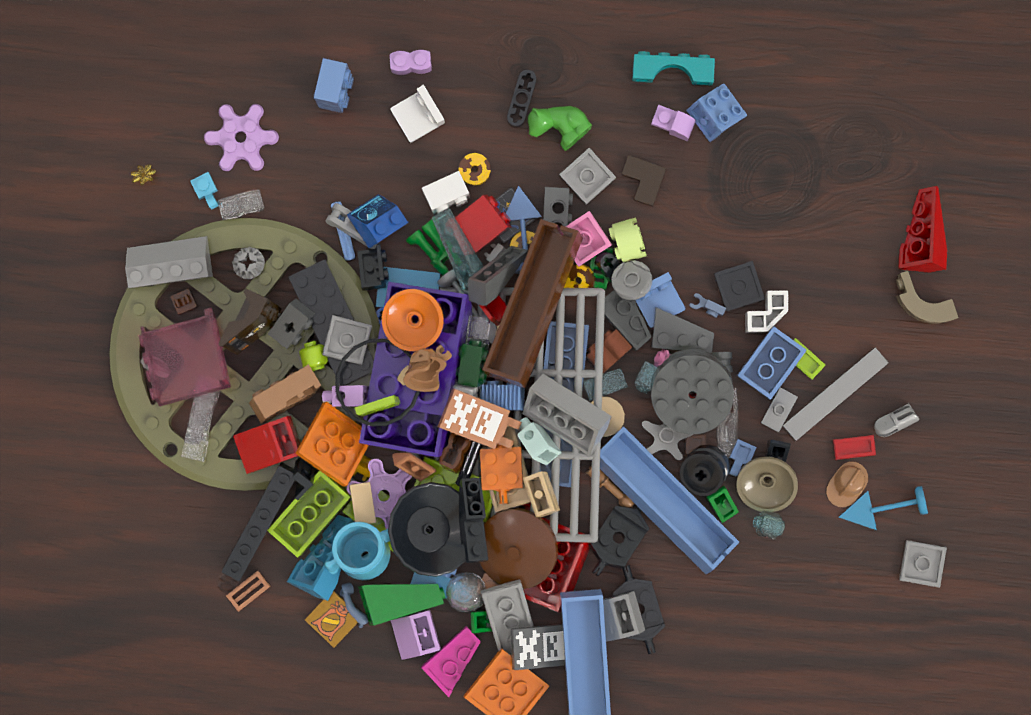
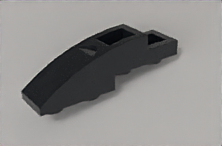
M481 478L460 479L459 527L461 545H464L466 563L488 561L483 522L486 514Z

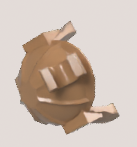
M442 345L437 347L436 352L433 349L425 348L415 351L411 355L408 370L403 378L404 384L415 391H437L440 385L439 372L445 369V361L452 357L450 351L447 350L445 354H442L445 351Z

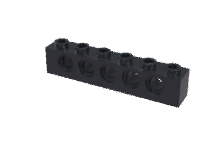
M280 462L221 571L222 573L240 581L295 481L292 478L294 468Z

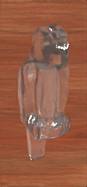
M733 388V413L730 411L726 419L716 427L718 448L725 453L728 459L738 438L737 388Z

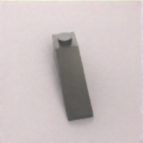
M510 246L468 279L469 301L482 306H486L493 301L524 261L528 250Z

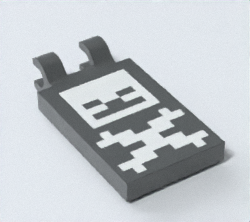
M562 624L511 628L512 669L524 670L564 666Z

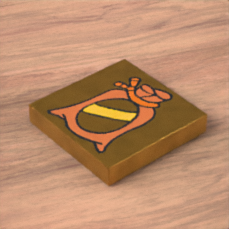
M333 591L328 601L323 600L305 619L333 648L358 623L347 611L344 600L335 591Z

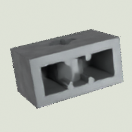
M295 299L288 304L268 335L286 349L292 345L296 346L302 339L300 335L302 331H307L314 321L311 319L315 313L298 299Z

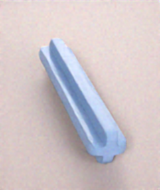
M339 215L338 219L342 221L345 218L342 215ZM337 228L345 260L355 259L356 256L351 237Z

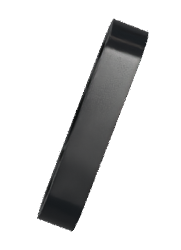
M524 70L519 74L507 114V121L512 127H520L525 122L536 85V75L531 70ZM527 74L533 80L527 86V89H531L530 92L525 89H518L519 86L524 87L522 77H526ZM520 93H524L528 97L527 102L524 104H519L516 101V96ZM513 105L518 108H525V111L520 109L519 117L522 119L518 120L517 123H514L513 118H511V115H515L517 108H513Z

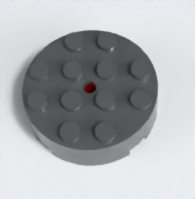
M686 349L671 354L668 359L658 366L652 379L651 397L654 410L666 426L680 433L701 434L716 428L726 419L733 405L734 389L728 368L715 355L704 350Z

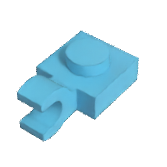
M209 172L190 181L200 200L205 198L211 210L219 206L213 195L218 190Z

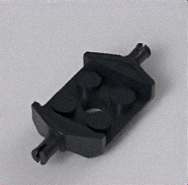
M637 505L634 508L615 506L598 531L597 542L589 545L591 551L598 559L597 565L592 570V573H596V576H600L606 566L624 568L650 529L641 515L642 510ZM615 533L621 534L623 536V543H616L613 540V535Z
M630 565L622 568L625 582L613 592V596L632 591L635 592L637 602L644 606V612L641 616L645 631L626 638L642 640L645 642L648 654H652L650 647L653 653L656 652L652 641L653 637L665 627V623L652 581L635 579Z

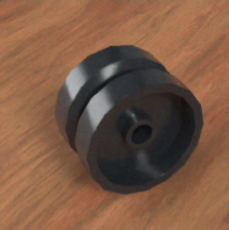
M701 445L694 448L680 468V478L684 487L691 493L699 496H709L717 492L729 475V460L718 447Z

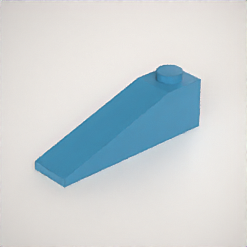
M338 515L323 532V538L316 546L313 544L309 550L311 552L304 560H299L287 582L314 597L328 601L338 583L341 568L338 569L337 573L331 574L325 567V563L334 559L332 544L338 531L344 526L353 523L354 520Z

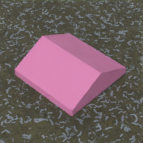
M590 211L566 226L578 230L583 237L574 260L578 267L612 245Z

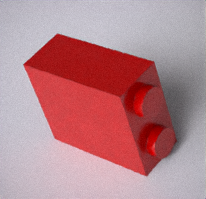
M488 194L481 196L446 224L470 257L478 254L512 227L509 223L511 220L505 212L501 213L497 208L498 202L493 196L489 197Z

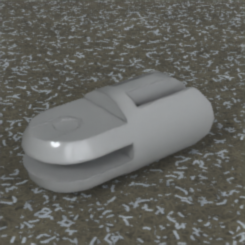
M908 403L879 418L875 422L874 429L880 437H887L919 421V418Z

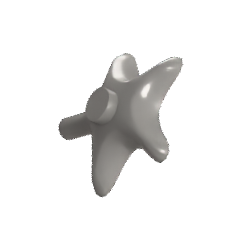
M648 421L642 422L643 428L654 437L653 444L647 448L651 454L660 450H666L677 460L683 458L677 444L680 440L693 434L677 432L664 423L656 425Z

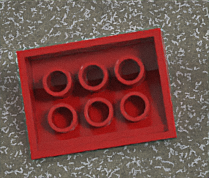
M543 518L550 525V520ZM558 524V533L570 534V528ZM557 542L558 556L552 572L540 584L523 589L525 598L561 613L560 592H572L574 590L591 543Z

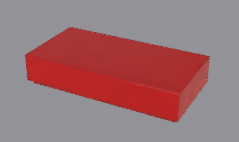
M874 435L833 440L835 460L876 455Z

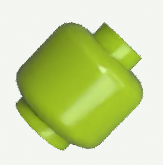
M316 341L305 343V348L299 351L303 368L307 365L311 367L312 371L325 368L324 365L328 363V358L322 355L324 345L316 344Z

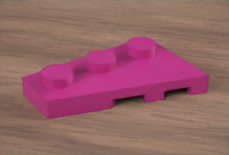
M466 625L423 664L421 668L450 697L454 686L459 681L462 672L481 641Z

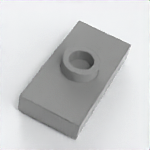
M780 387L761 424L779 433L798 397Z

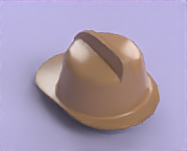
M857 462L844 463L828 483L826 491L828 500L838 507L852 505L868 483L866 469Z

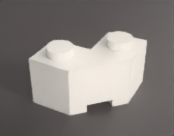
M767 291L765 293V311H747L745 313L746 333H767L788 312V291Z

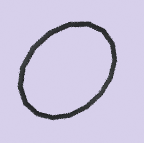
M368 339L353 346L341 359L335 374V392L341 407L354 420L368 426H387L401 420L414 407L420 391H416L411 405L400 416L387 422H368L356 417L345 406L339 392V375L345 360L357 348L368 343L386 342L395 346L389 339ZM402 350L411 359L412 354L409 351Z

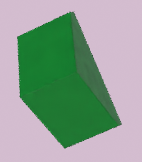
M721 486L717 492L705 496L722 523L739 513L725 486Z
M486 610L471 611L472 633L492 631Z

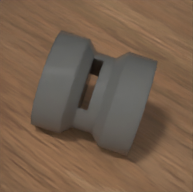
M712 352L728 368L729 372L733 373V366L731 365L732 352Z

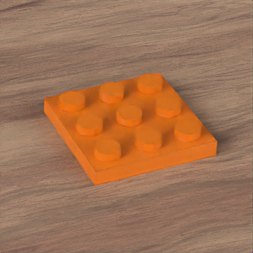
M324 402L295 454L345 487L350 482L369 445L359 443L362 426L328 402Z
M501 648L465 693L464 698L486 715H527L548 689L549 685L529 669L513 670L512 656Z

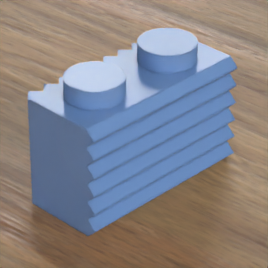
M487 381V385H481L480 399L509 411H523L525 388L510 383L499 385V381Z

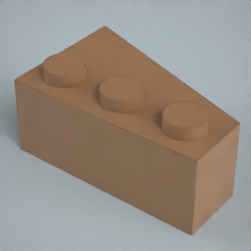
M307 365L291 373L282 381L274 382L267 390L261 389L254 393L249 404L261 424L313 397L321 384L311 367Z

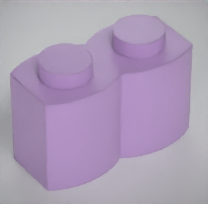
M416 50L411 53L405 51L393 52L390 54L391 72L396 75H405L410 72L417 74L428 73L432 71L431 54L426 50Z

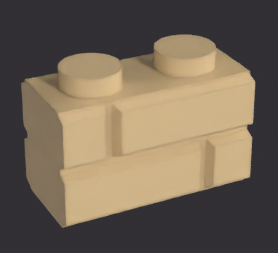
M541 471L523 478L525 486L528 487L527 492L536 517H544L560 511L547 472Z

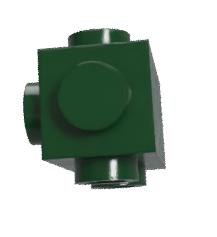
M470 339V341L460 346L459 358H461V361L456 371L458 384L479 387L483 382L485 383L487 375L482 369L489 350H487L488 344L482 343V340Z

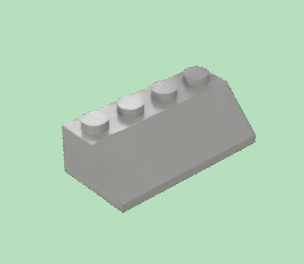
M207 236L127 248L125 270L128 288L213 277Z
M542 374L530 387L522 412L523 415L588 456L593 454L605 434L611 416L605 411L594 406L545 374Z

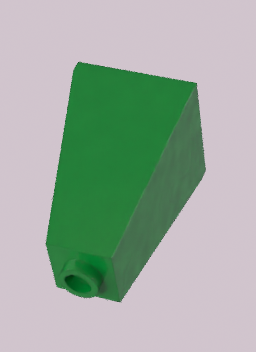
M438 584L358 586L370 626L444 604L443 599H445L444 590Z

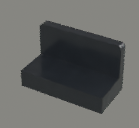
M301 457L295 461L292 476L297 481L295 499L297 501L314 484L316 468Z

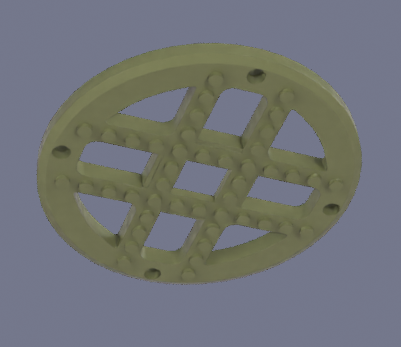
M227 219L194 228L172 240L178 241L207 236L210 256L248 247L272 251L273 254L264 264L263 271L253 278L246 287V289L267 298L291 266L301 264L308 268L317 263L316 257L319 254H325L327 256V264L354 320L372 325L369 339H378L380 324L368 291H362L361 280L357 273L333 248L300 228L267 219ZM214 277L186 280L187 283L223 310L198 342L158 310L157 302L171 283L127 288L118 307L112 328L110 371L119 406L135 435L162 463L191 480L229 490L248 491L266 489L280 463L246 474L242 460L221 458L220 454L251 416L256 415L249 404L253 398L252 395L261 389L267 390L271 384L278 380L282 381L285 379L294 366L299 370L303 368L299 351L305 348L304 344L309 343L315 334L312 325L307 331H302L300 342L296 346H290L288 349L269 336V331L263 334L259 339L274 351L253 378L247 381L218 358L225 350V348L218 345L228 323L236 320L246 299L244 290L234 293ZM145 328L149 329L184 358L183 369L154 405L145 383L143 367L140 362L142 359ZM368 343L367 347L374 360L377 343ZM325 364V368L313 372L321 387L326 391H332V386H335V373ZM372 373L345 386H369ZM205 378L234 402L200 444L193 445L173 430L171 420L202 379ZM336 407L340 412L362 426V423L354 420L342 407ZM347 407L356 417L364 418V416L356 414L355 407ZM288 411L266 421L269 423L291 415L300 443L309 429ZM170 444L176 445L178 449L177 453L173 456L167 453V447ZM299 456L282 462L294 468L295 461Z

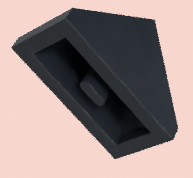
M768 440L765 457H774L786 463L791 443Z

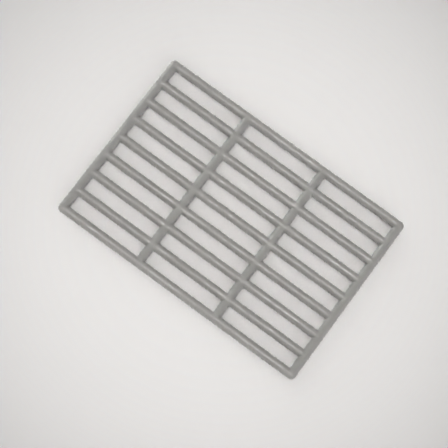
M454 287L440 288L443 291L458 293ZM460 287L464 294L468 295V287ZM504 287L499 295L505 303L506 295L511 296L514 287ZM603 288L563 289L556 309L555 369H543V341L535 362V369L530 377H535L534 383L542 374H545L548 377H554V380L561 385L563 378H574V393L582 397V378H594V406L601 410L605 290ZM565 296H577L575 370L563 369ZM585 296H597L595 370H583ZM478 305V314L481 316L484 312ZM477 337V339L482 340V343H485V340ZM495 379V381H499V385H503V381ZM481 385L478 387L477 392L479 399L481 396ZM514 411L513 419L520 421L522 419V411ZM519 428V430L516 429L517 435H518V433L521 431L520 428ZM553 434L552 440L560 449L561 438ZM601 440L591 456L580 452L579 449L572 446V451H561L562 453L552 460L551 485L558 505L560 459L572 460L570 534L558 533V512L550 514V527L556 536L557 542L595 543L598 540ZM522 450L523 458L532 459L531 475L540 472V462L534 460L527 450ZM480 455L472 474L480 476L481 471ZM434 457V460L439 461L440 457ZM580 460H592L590 534H578ZM531 504V505H530V511L534 512L533 507H532V504ZM494 506L491 510V517L496 514Z

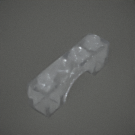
M198 377L181 457L204 462L209 442L210 423L222 382Z

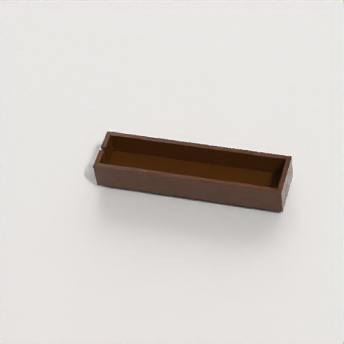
M540 219L482 369L487 376L526 388L583 239L578 230L565 226L559 227L558 224Z

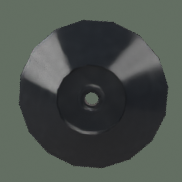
M429 482L414 486L403 494L390 513L388 534L395 555L405 567L419 575L437 577L455 571L466 562L464 545H461L459 492L449 485ZM427 526L431 528L430 533L426 532Z

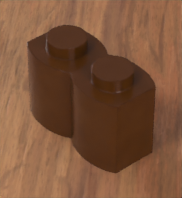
M451 433L448 446L444 448L442 456H440V465L444 469L457 474L461 470L472 440Z

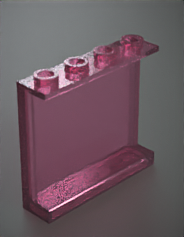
M212 308L204 309L205 316L148 332H146L144 326L140 327L142 335H139L141 346L145 348V352L142 353L145 365L148 364L149 368L146 371L148 382L152 383V388L149 391L152 400H156L159 407L231 387L223 347L218 345L221 338L217 319Z

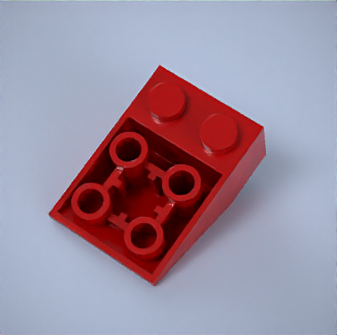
M291 415L233 436L246 474L297 457L298 455L295 453L301 444Z

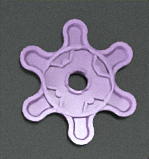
M259 104L251 105L247 114L243 116L235 114L230 105H222L219 108V116L223 120L222 128L218 131L210 130L205 133L204 141L206 144L211 146L219 145L223 148V156L219 161V166L223 171H230L235 162L241 159L246 160L252 170H261L264 166V161L259 154L260 148L265 144L273 145L278 142L279 135L275 130H263L260 127L259 120L263 116L264 110ZM239 132L246 134V140L242 143L237 142L235 139Z
M372 459L368 463L370 478L366 482H370L375 517L382 518L385 528L388 529L390 513L398 499L406 493V482L412 476L400 468L396 473L388 474L384 471L381 460ZM349 482L347 485V492L351 495L350 485L358 484L360 482ZM381 490L389 492L390 496L387 501L379 500L378 493Z

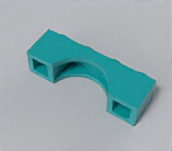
M640 51L638 54H634L632 82L652 83L660 71L667 68H677L688 75L692 85L712 86L714 83L715 58H710V55L690 57V54L670 56V53L665 52L658 53V55H650V52Z

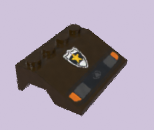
M246 288L244 290L246 299L236 320L228 323L218 344L237 355L269 331L282 314V308Z

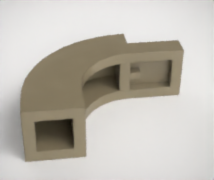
M908 271L897 275L896 283L898 289L902 290L904 294L898 295L896 298L903 310L911 317L929 324L945 323L958 318L952 299L936 304L927 303L916 294Z

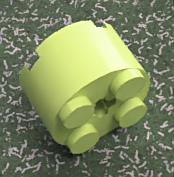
M636 217L614 223L612 228H609L612 240L617 242L618 247L614 248L617 259L619 261L622 260L623 263L647 256L646 252L641 251L645 249L639 227L634 225L637 222Z

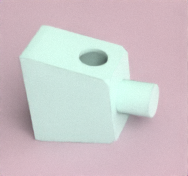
M527 417L520 420L522 422L520 426L522 431L517 436L534 460L547 465L562 453L542 426L534 422L531 423Z

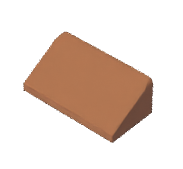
M410 452L392 454L394 465L419 481L436 472L435 468Z

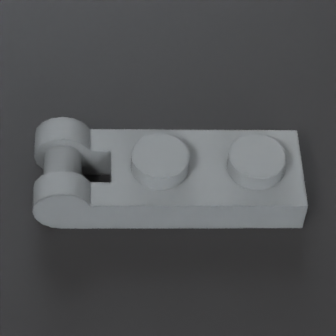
M335 203L332 207L333 212L331 215H328L326 223L340 229L367 246L347 216L352 211ZM339 215L345 217L343 221L338 219Z

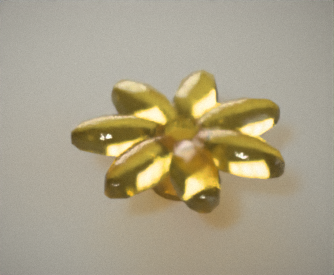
M150 164L146 165L145 168L138 165V171L131 172V175L135 176L132 182L135 183L140 180V184L144 185L146 181H153L150 175L155 174L157 171L151 169Z

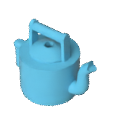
M353 522L344 526L338 531L333 540L332 554L334 559L327 561L325 567L331 574L337 573L338 569L341 568L350 577L358 580H370L379 576L386 569L390 560L388 529L379 532L373 525L365 522Z

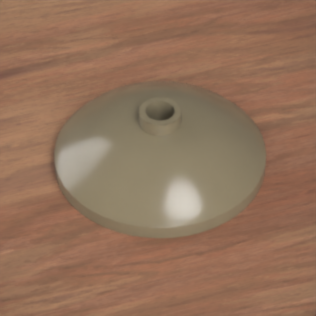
M759 457L746 463L741 468L736 483L737 492L741 500L750 508L760 512H776L786 508L792 503L798 490V480L794 470L784 461L774 457Z

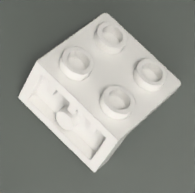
M424 85L417 88V93L391 107V112L410 143L445 123L444 118Z

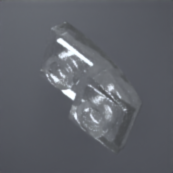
M259 189L218 200L223 220L242 217L243 214L263 211L265 208Z

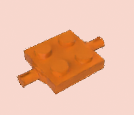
M497 444L495 449H480L482 490H495L499 492V504H503V497L504 504H508L507 491L524 488L522 447H512L510 449Z

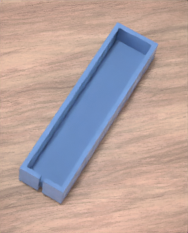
M622 427L600 449V469L705 574L713 571L739 543L625 427Z
M598 589L560 592L568 714L611 715L602 591Z

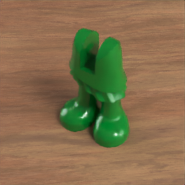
M434 217L422 226L421 229L437 246L438 252L429 244L420 229L405 241L410 245H418L430 258V264L433 265V268L444 276L449 272L448 268L443 265L445 261L450 259L452 265L456 268L462 267V263L453 250L452 245L449 246L448 240L444 242L436 229L438 220Z

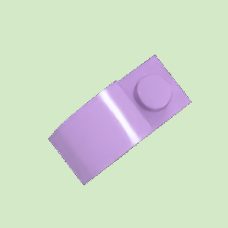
M658 105L651 125L669 131V134L688 141L696 120L683 112H677Z

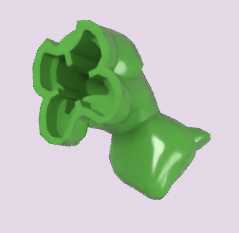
M559 106L548 109L533 108L528 116L529 134L531 136L538 137L553 127L562 135L560 145L564 151L570 149L592 126L586 115L580 109L573 106Z

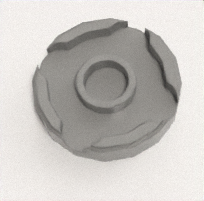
M636 260L624 262L614 270L612 286L616 294L621 298L637 300L644 297L650 291L652 275L649 268L642 262Z

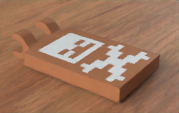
M453 388L437 427L493 449L496 448L497 444L511 449L514 441L503 437L507 425L519 430L522 422L508 417L510 411Z

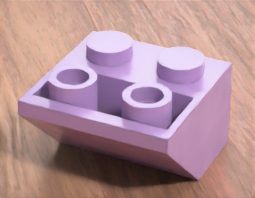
M430 609L391 620L402 660L441 649Z

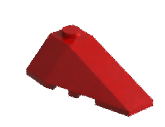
M933 186L919 189L912 210V222L910 226L907 225L906 232L908 234L905 243H902L900 247L899 269L919 272L945 270L947 268V245L939 188Z

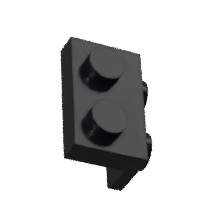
M376 244V249L358 251L362 291L386 288V280H389L388 268H384V262H387L386 250H382L381 244Z

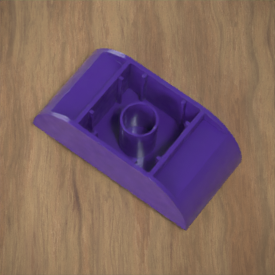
M388 282L384 307L393 295L407 289L425 291L437 300L443 312V329L439 338L426 349H433L436 352L437 347L442 345L445 350L442 354H445L448 350L452 357L445 361V369L439 372L440 385L437 391L420 392L414 407L401 420L387 426H368L362 423L359 443L440 457L444 448L448 446V440L452 432L437 426L453 386L458 382L456 371L461 361V358H459L460 346L471 339L472 304L467 294ZM414 315L412 320L413 322L417 323L419 321L418 316ZM381 320L378 339H388L384 333ZM386 342L377 343L366 404L393 395L399 397L400 404L364 416L363 420L368 422H387L400 416L411 405L416 392L406 385L403 386L397 379L401 371L409 365L410 358L400 348Z

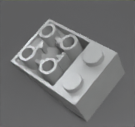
M634 591L603 599L606 642L637 635L645 631Z

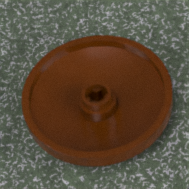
M510 508L494 514L486 521L484 530L488 561L480 562V564L493 581L501 585L520 579L522 588L527 589L540 584L548 577L557 561L558 544L552 528L542 517H536L534 512L526 509Z

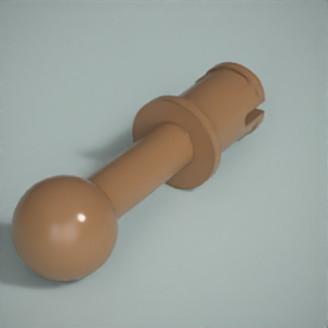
M592 465L589 467L590 470L586 471V474L590 477L592 473ZM600 470L599 488L604 486L619 500L621 507L633 508L635 503L609 481V477Z

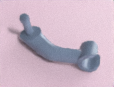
M352 583L342 584L340 595L344 598L346 609L359 623L358 627L362 628L364 624L368 623V617L357 609L351 600L350 594L354 593Z

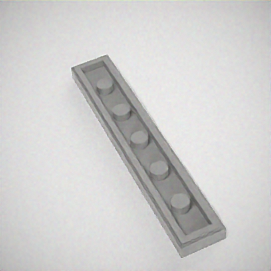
M876 348L872 349L783 424V427L797 441L886 366L888 362Z

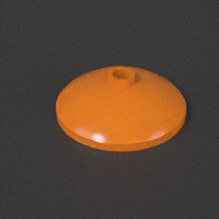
M419 289L400 291L388 300L383 309L382 327L384 333L392 344L402 350L418 351L423 348L426 349L439 338L443 329L444 318L442 309L437 300L425 291ZM414 315L418 316L419 321L417 323L413 322L412 320Z

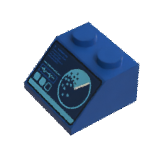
M379 194L347 214L368 248L373 247L408 223L398 206Z

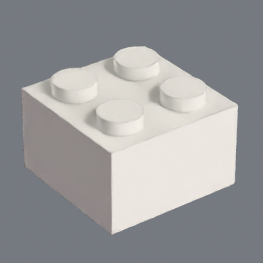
M459 171L422 187L433 215L436 213L442 215L448 212L449 207L453 205L457 207L462 206L470 198Z

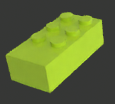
M319 471L315 475L314 484L298 501L294 499L267 531L298 558L349 502L351 495L347 492L346 486H341Z

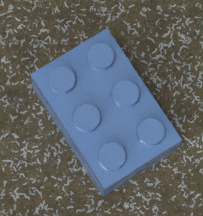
M323 58L314 94V99L319 108L343 113V108H347L349 102L347 91L348 88H352L354 80L347 63Z
M773 326L739 371L737 377L771 400L807 350Z

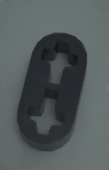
M607 251L600 252L596 257L597 267L605 278L612 283L613 271L620 265V262L612 253ZM605 258H607L609 266L604 264Z

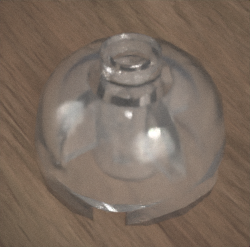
M473 572L458 573L451 578L447 585V601L452 608L459 612L469 613L476 611L484 603L481 590L487 589L486 584Z

